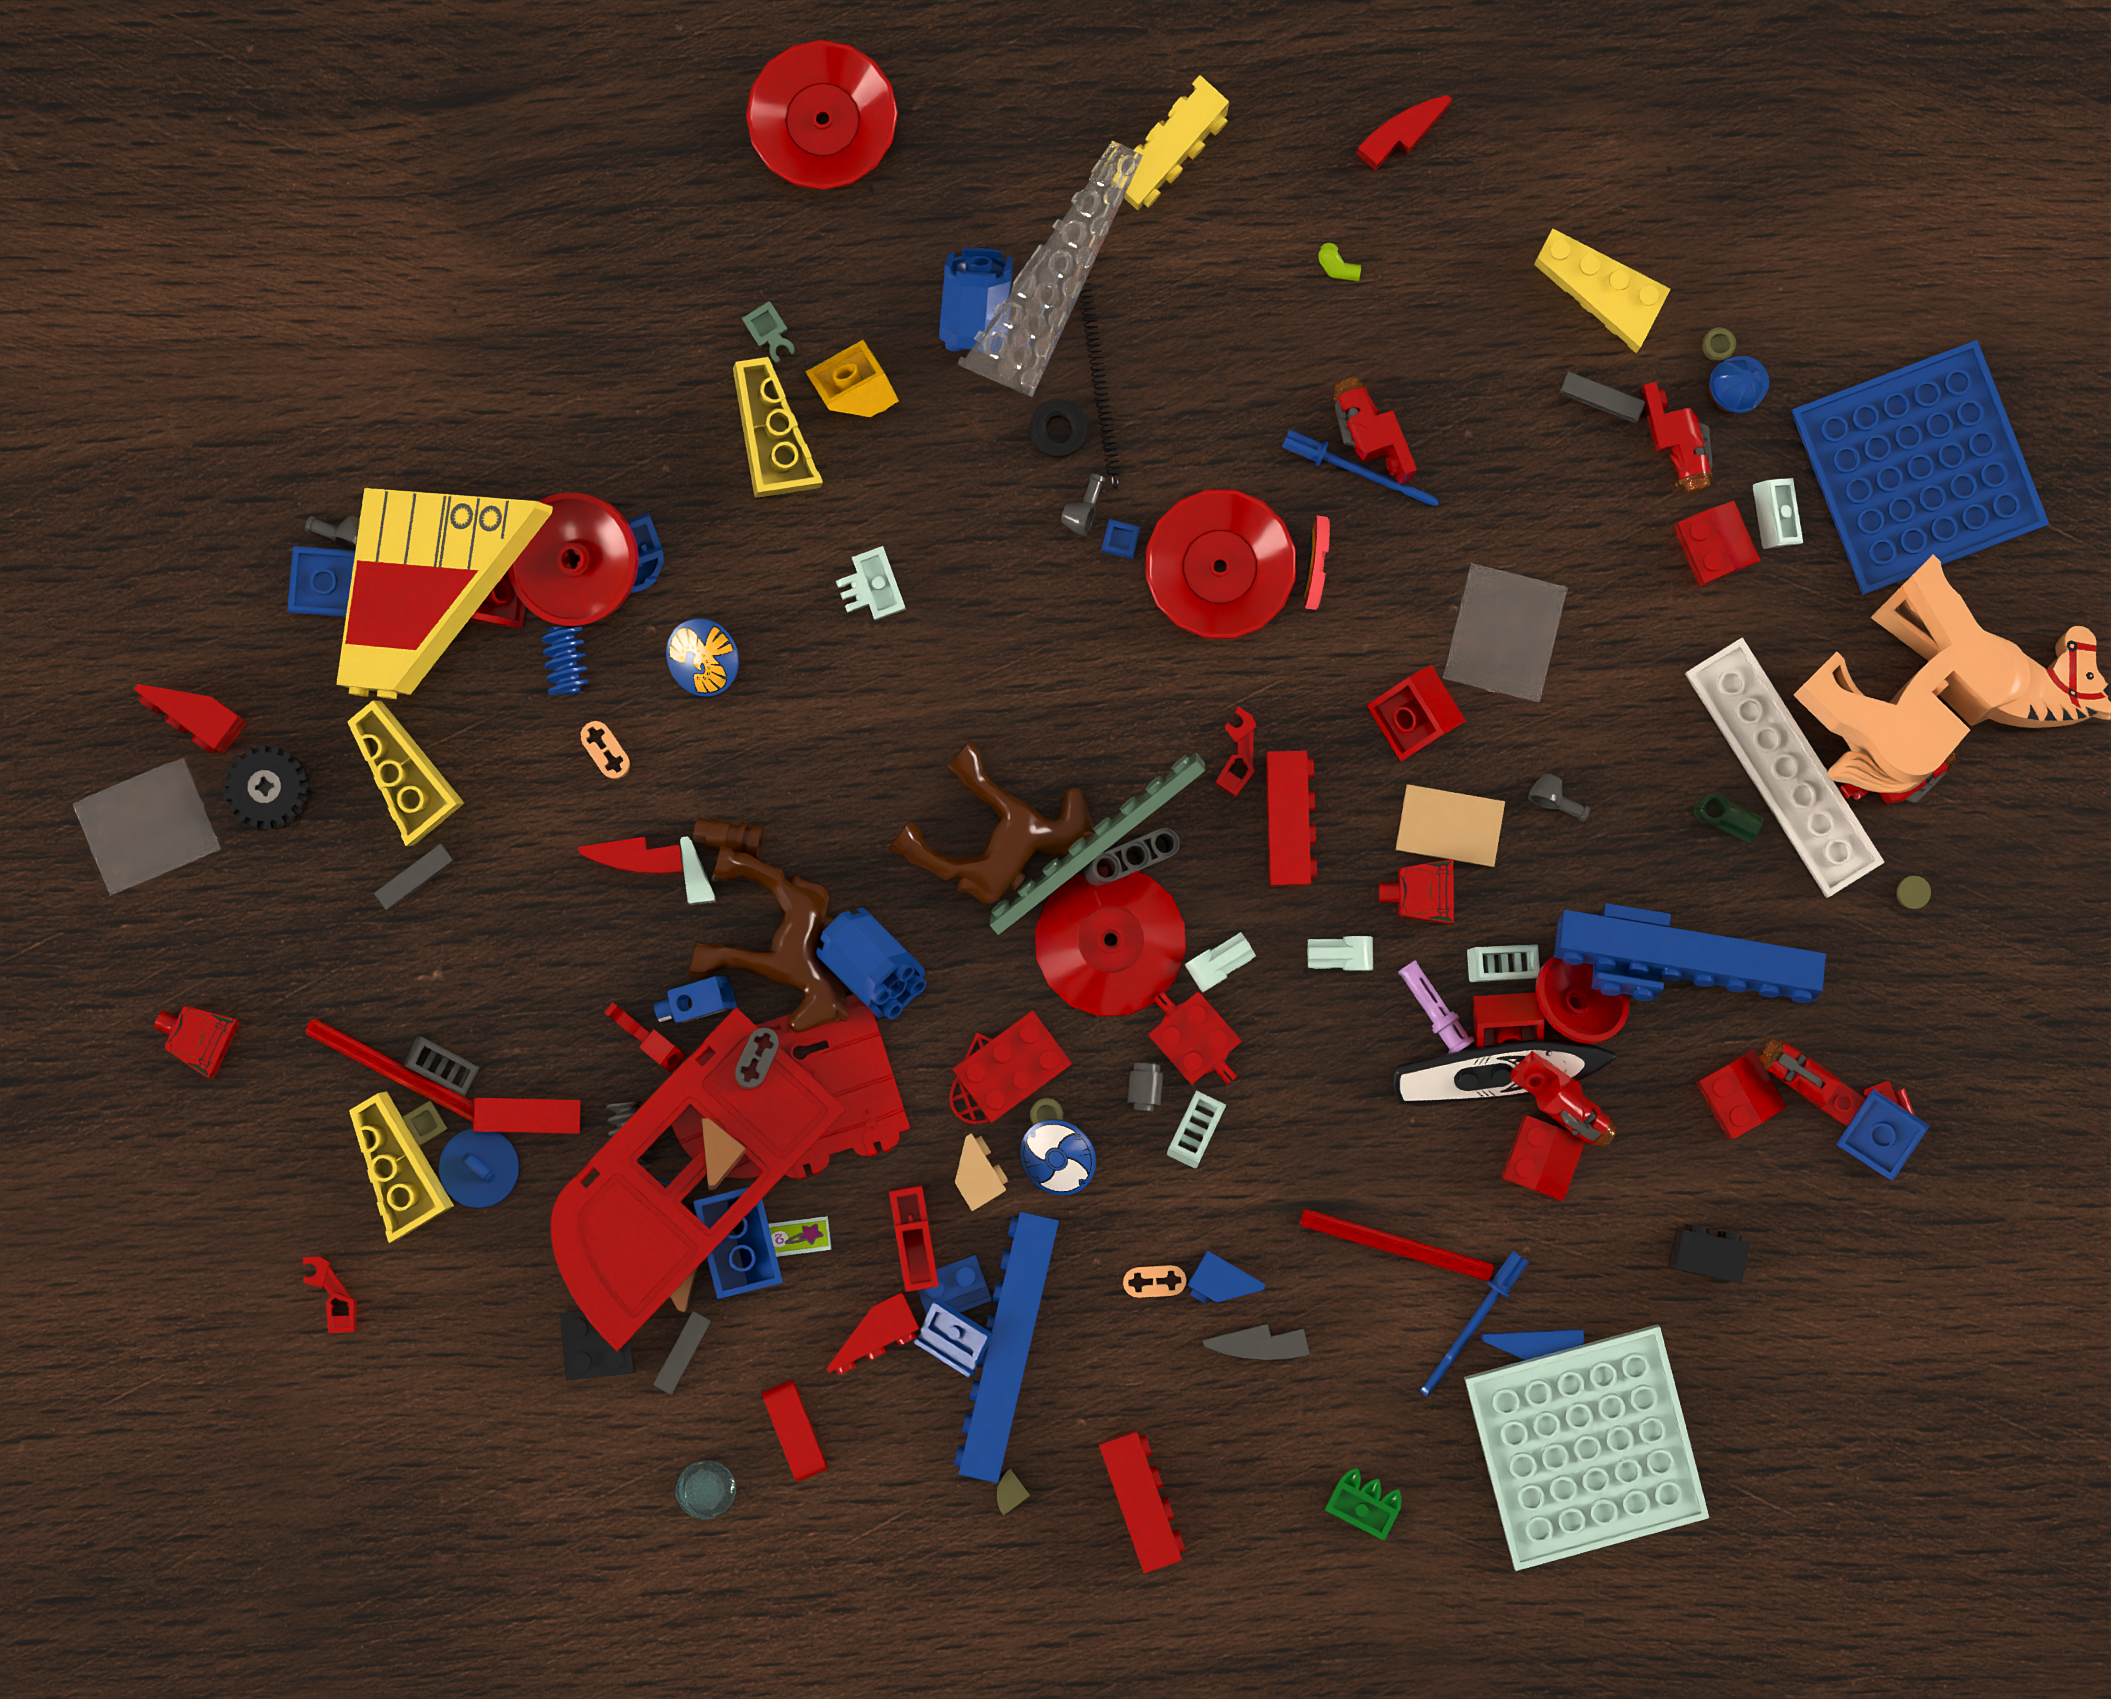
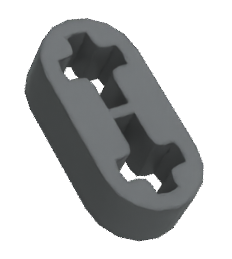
M765 1027L758 1028L749 1037L735 1070L736 1081L743 1089L753 1090L760 1087L764 1082L779 1047L778 1036L773 1030ZM764 1035L769 1036V1043L773 1045L772 1049L765 1048L762 1056H757L758 1044L755 1042L756 1038L763 1039ZM753 1060L758 1062L756 1074L759 1075V1078H752L750 1082H745L744 1074L741 1073V1070H748Z

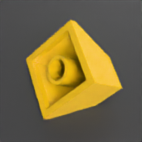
M864 340L806 371L807 376L829 410L872 417L899 402L884 371Z

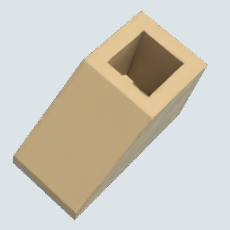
M971 1133L965 1138L955 1184L970 1209L974 1211L1005 1192L1006 1188L1003 1184L1007 1183L1008 1179L999 1164L992 1167L986 1156L991 1151L982 1136L975 1139Z

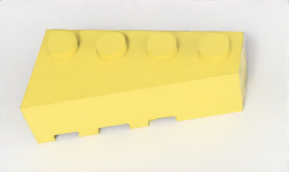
M1201 75L1192 83L1194 85V92L1190 97L1181 96L1168 113L1170 118L1166 122L1164 120L1158 122L1146 137L1147 143L1144 146L1139 144L1109 178V185L1137 210L1143 205L1151 206L1161 194L1158 190L1166 180L1172 183L1183 171L1180 165L1188 156L1193 160L1205 147L1202 141L1210 133L1213 135L1218 134L1228 122L1225 117L1227 116L1229 101Z
M371 701L348 721L358 746L374 774V780L378 788L381 789L389 806V812L398 825L405 846H412L418 843L464 804L463 800L382 701Z
M387 1091L377 1093L349 1110L361 1152L365 1156L368 1176L374 1186L378 1200V1209L380 1216H383L387 1230L385 1232L389 1243L402 1238L454 1206Z

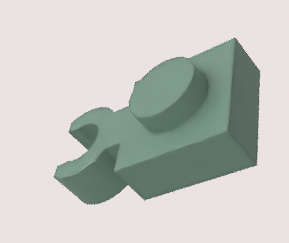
M770 301L742 318V321L760 348L766 344L770 345V356L776 364L781 362L776 354L778 348L786 347L791 355L795 354L793 344L780 336L787 332L788 329Z

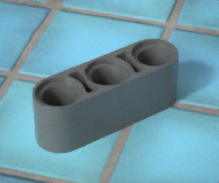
M1158 829L1101 853L1084 867V876L1094 886L1108 884L1172 857L1179 850V837L1172 829ZM1157 837H1161L1166 842L1167 848L1165 853L1160 852L1156 848L1155 841ZM1128 849L1136 853V865L1128 862L1126 858V851ZM1099 861L1105 863L1108 867L1106 878L1097 872L1096 867Z

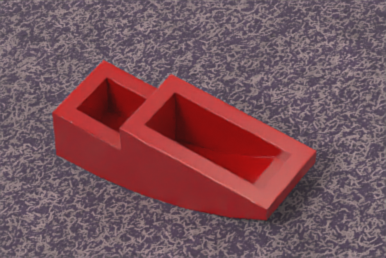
M1446 95L1431 99L1396 115L1375 130L1357 148L1356 155L1375 171L1396 147L1408 155L1449 108L1452 98Z
M639 837L578 847L579 854L599 864L622 871L654 875L684 873L680 845L648 849L647 839Z
M473 1098V1131L580 1134L581 1100Z
M923 1185L890 1189L889 1194L905 1292L938 1287Z

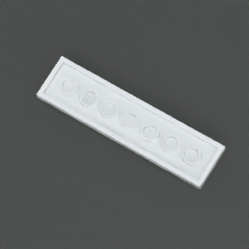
M1740 638L1685 673L1826 898L1884 863L1834 781L1828 778L1827 770L1743 638Z

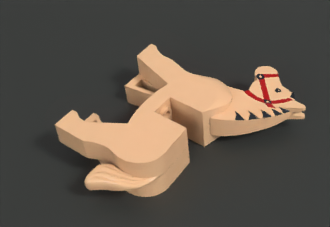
M1934 554L1871 617L1928 660V663L1897 692L1890 703L1863 695L1852 681L1845 660L1838 652L1794 694L1829 731L1842 736L1851 751L1843 754L1829 769L1828 778L1831 781L1852 784L1878 793H1903L1917 787L1946 760L1970 731L1937 698L1938 695L1970 726L1987 719L2027 728L2071 725L2091 717L2111 720V702L2108 700L2110 684L2105 682L2097 669L2096 638L2088 628L2074 626L2063 634L2055 646L2057 659L2050 664L2048 669H2045L2025 655L2013 642L1984 631L1977 624L1962 597L1946 580L1942 571L1941 561Z

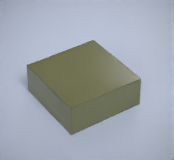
M431 1100L402 1117L418 1146L423 1145L449 1129Z

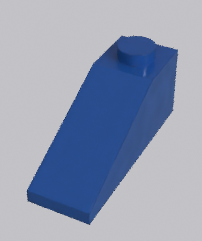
M1582 1329L1480 1333V1339L1519 1358L1528 1360L1583 1345L1584 1332Z

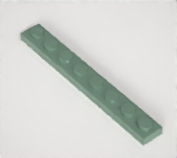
M1195 753L1190 758L1187 755L1180 758L1171 767L1173 771L1164 778L1158 776L1152 780L1145 788L1147 790L1146 793L1138 799L1132 797L1120 807L1119 810L1121 812L1112 820L1109 817L1102 820L1094 828L1095 833L1087 840L1080 838L1068 849L1069 854L1059 861L1058 858H1055L1049 862L1042 870L1044 874L1035 881L1031 878L1024 882L1017 889L1018 894L1009 902L1007 899L999 902L991 910L990 926L998 935L1001 934L1205 771V762Z

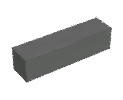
M1569 371L1559 392L1561 395L1633 423H1637L1645 404L1643 400Z
M439 844L377 890L374 895L383 907L389 911L453 864L455 860L446 848Z
M696 1311L692 1312L653 1384L654 1386L670 1395L674 1393L713 1320Z

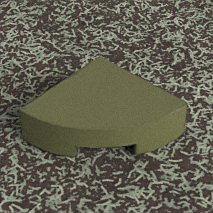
M1011 1468L1003 1475L997 1489V1502L1003 1516L1030 1496Z

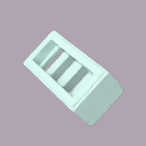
M688 836L681 837L680 844L688 903L696 905L716 902L715 895L693 842Z
M1538 945L1474 947L1467 950L1470 982L1537 978L1540 971ZM1521 953H1526L1527 971L1522 972ZM1508 954H1512L1513 972H1509ZM1483 955H1485V971H1486V973H1484ZM1494 955H1498L1499 973H1495Z
M1196 1091L1170 1144L1167 1155L1193 1168H1197L1226 1104ZM1199 1105L1214 1112L1213 1118L1195 1110L1196 1106ZM1191 1117L1209 1125L1208 1129L1206 1130L1189 1122ZM1185 1130L1202 1137V1141L1199 1142L1185 1135ZM1179 1142L1197 1150L1196 1154L1178 1146Z

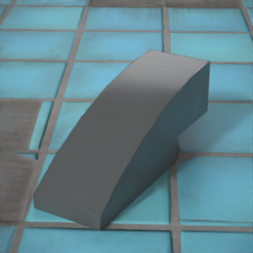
M1264 1323L1202 1339L1203 1346L1241 1358L1275 1360L1310 1355L1303 1328L1271 1336L1268 1324Z

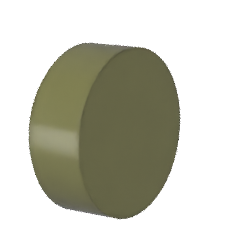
M1722 327L1711 329L1702 341V350L1705 356L1715 362H1722L1730 358L1736 349L1735 336L1731 331Z
M1909 876L1898 884L1896 896L1903 907L1918 909L1925 906L1930 900L1931 888L1924 878Z
M1040 1099L1031 1108V1122L1035 1125L1050 1119L1063 1120V1109L1053 1099Z

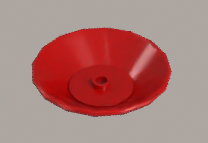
M816 40L793 45L767 62L751 87L746 120L752 146L769 170L793 185L826 190L853 184L878 166L893 142L898 112L892 85L875 60L851 45ZM819 115H827L829 121L824 125L817 122Z
M1206 489L1179 500L1157 521L1146 547V580L1156 605L1177 627L1203 638L1236 639L1263 628L1285 606L1296 580V549L1285 522L1264 501L1239 490ZM1217 561H1222L1226 564L1224 572L1215 571L1214 564Z
M1096 867L1099 875L1106 878L1108 867ZM1138 871L1102 886L1090 884L1086 880L1084 872L1072 876L1045 901L1035 928L1036 960L1048 986L1071 1007L1099 1017L1130 1015L1156 1003L1153 999L1156 996L1160 998L1159 994L1163 990L1166 992L1176 981L1186 954L1185 923L1173 897L1151 876ZM1107 934H1114L1117 937V943L1114 946L1105 944L1104 938Z

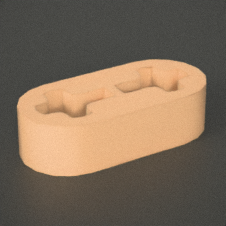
M599 721L587 723L581 731V741L599 769L611 779L624 777L630 769V760L612 732L604 723ZM593 728L596 731L603 729L605 732L601 738L606 747L602 750L597 743H588V739L591 737L589 731ZM610 751L616 759L623 758L624 761L620 763L622 768L620 772H616L614 769L607 771L606 767L610 763L604 755L605 753Z
M1177 1266L1136 1267L1126 1272L1123 1285L1126 1292L1133 1297L1173 1296L1183 1291L1187 1279L1182 1269ZM1168 1271H1174L1175 1276L1181 1277V1283L1175 1284V1290H1169L1167 1284H1157L1156 1278H1165L1168 1275ZM1134 1273H1141V1277L1144 1279L1153 1278V1285H1144L1141 1292H1135V1288L1129 1286L1128 1281L1134 1279Z

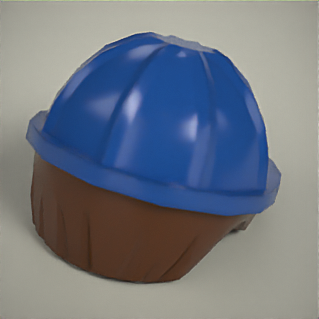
M1736 356L1719 363L1711 373L1707 387L1708 398L1720 412L1727 414L1749 412L1759 405L1769 389V375L1765 367L1758 360L1749 356Z

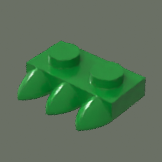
M1358 1468L1352 1469L1338 1481L1324 1510L1385 1541L1401 1508L1400 1490L1391 1491L1380 1501L1381 1484L1379 1479L1368 1482L1359 1490L1361 1482L1360 1472Z

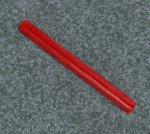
M312 1019L306 1027V1035L473 1122V1101L317 1019Z
M1305 1209L1300 1219L1302 1227L1485 1281H1489L1493 1273L1494 1265L1312 1210Z

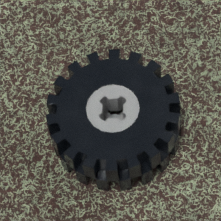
M259 745L258 748L253 749L250 747L244 750L245 753L243 755H237L233 759L235 762L232 766L228 765L226 773H228L227 778L223 779V787H225L223 795L225 801L229 804V810L241 822L261 830L281 829L283 825H290L295 821L294 818L297 815L301 816L304 812L302 808L305 803L308 804L310 798L308 796L310 782L307 780L308 774L306 769L302 767L301 762L296 757L279 747Z

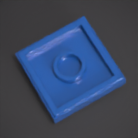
M293 546L287 612L346 617L355 551Z
M1873 1088L1836 1145L1893 1182L1930 1125Z

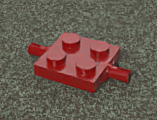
M1163 990L1159 995L1167 1005L1158 996L1153 1000L1166 1015L1161 1024L1148 1034L1191 1085L1204 1074L1214 1070L1228 1085L1231 1080L1224 1071L1232 1080L1237 1075L1226 1064L1225 1060L1230 1051L1240 1044L1242 1040L1200 991L1195 993L1186 1002L1176 1006Z

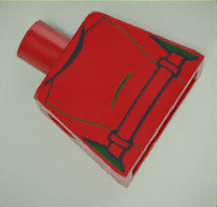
M1453 859L1398 869V882L1379 883V902H1398L1399 917L1441 924H1453Z
M184 1006L179 1017L162 1010L156 1019L154 1028L170 1035L165 1045L167 1051L205 1077L214 1079L241 1021Z

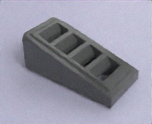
M421 1036L416 1038L403 1063L407 1068L463 1097L480 1068ZM424 1047H427L430 1050L422 1065L419 1066L416 1062ZM438 1053L442 1057L432 1073L428 1069ZM450 1059L454 1061V1064L446 1079H443L440 1076ZM463 1066L466 1070L459 1084L455 1085L452 1082L460 1067Z

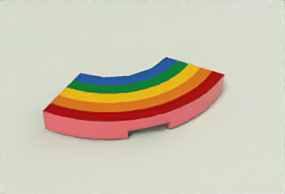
M1316 516L1309 539V560L1304 583L1306 609L1317 610L1319 608L1326 573L1323 572L1325 555L1329 552L1330 536L1329 519L1324 516Z

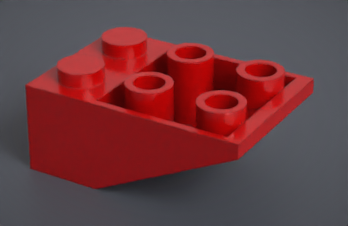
M137 684L134 688L135 691L141 694L138 699L140 703L158 715L162 711L168 714L165 718L167 723L185 735L188 731L192 732L194 736L191 740L211 754L215 750L225 754L248 723L223 703L210 696Z

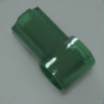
M1712 793L1701 797L1696 802L1694 808L1695 816L1701 823L1712 825L1747 844H1752L1764 819L1728 801L1725 796L1719 793ZM1708 800L1715 801L1719 806V814L1716 818L1710 817L1705 811V805Z

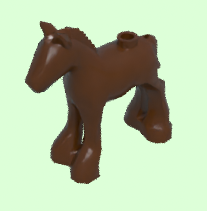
M969 740L947 769L956 775L968 790L990 806L999 817L1000 822L991 832L983 854L959 859L940 855L926 845L919 827L911 820L902 828L888 849L896 854L903 855L911 864L928 869L944 880L960 879L958 891L970 893L982 903L992 904L999 901L1000 896L1004 895L1009 887L1014 891L1019 887L1026 877L1022 869L1035 852L1068 855L1070 846L1080 838L1087 840L1095 833L1094 828L1097 825L1093 821L1084 794L1080 788L1070 787L1063 793L1059 818L1056 820L1043 817L1029 803L1006 793L986 775L980 751Z
M721 845L717 853L711 881L724 883L743 878L757 882L770 891L784 917L772 938L770 950L751 951L729 945L696 942L687 977L702 978L721 968H733L751 972L773 983L799 988L804 992L805 998L789 1016V1027L795 1033L804 1032L831 1022L838 1023L839 1020L847 1021L846 1018H849V1013L846 1007L845 988L836 976L832 975V972L816 958L822 932L833 921V917L827 916L828 900H830L827 889L821 884L807 882L797 873L792 876L789 882L785 878L782 869L764 864L747 853L735 852L731 848Z

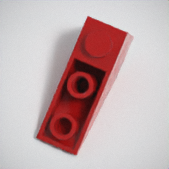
M903 1292L873 1306L827 1367L829 1373L836 1370L839 1376L855 1368L854 1361L865 1355L868 1361L886 1353L884 1346L896 1341L898 1346L917 1338L914 1331L920 1329V1326Z

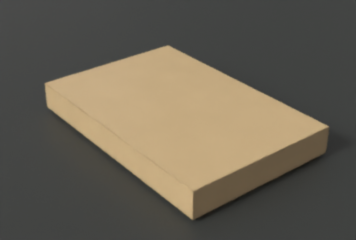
M1407 784L1395 850L1494 867L1505 801Z

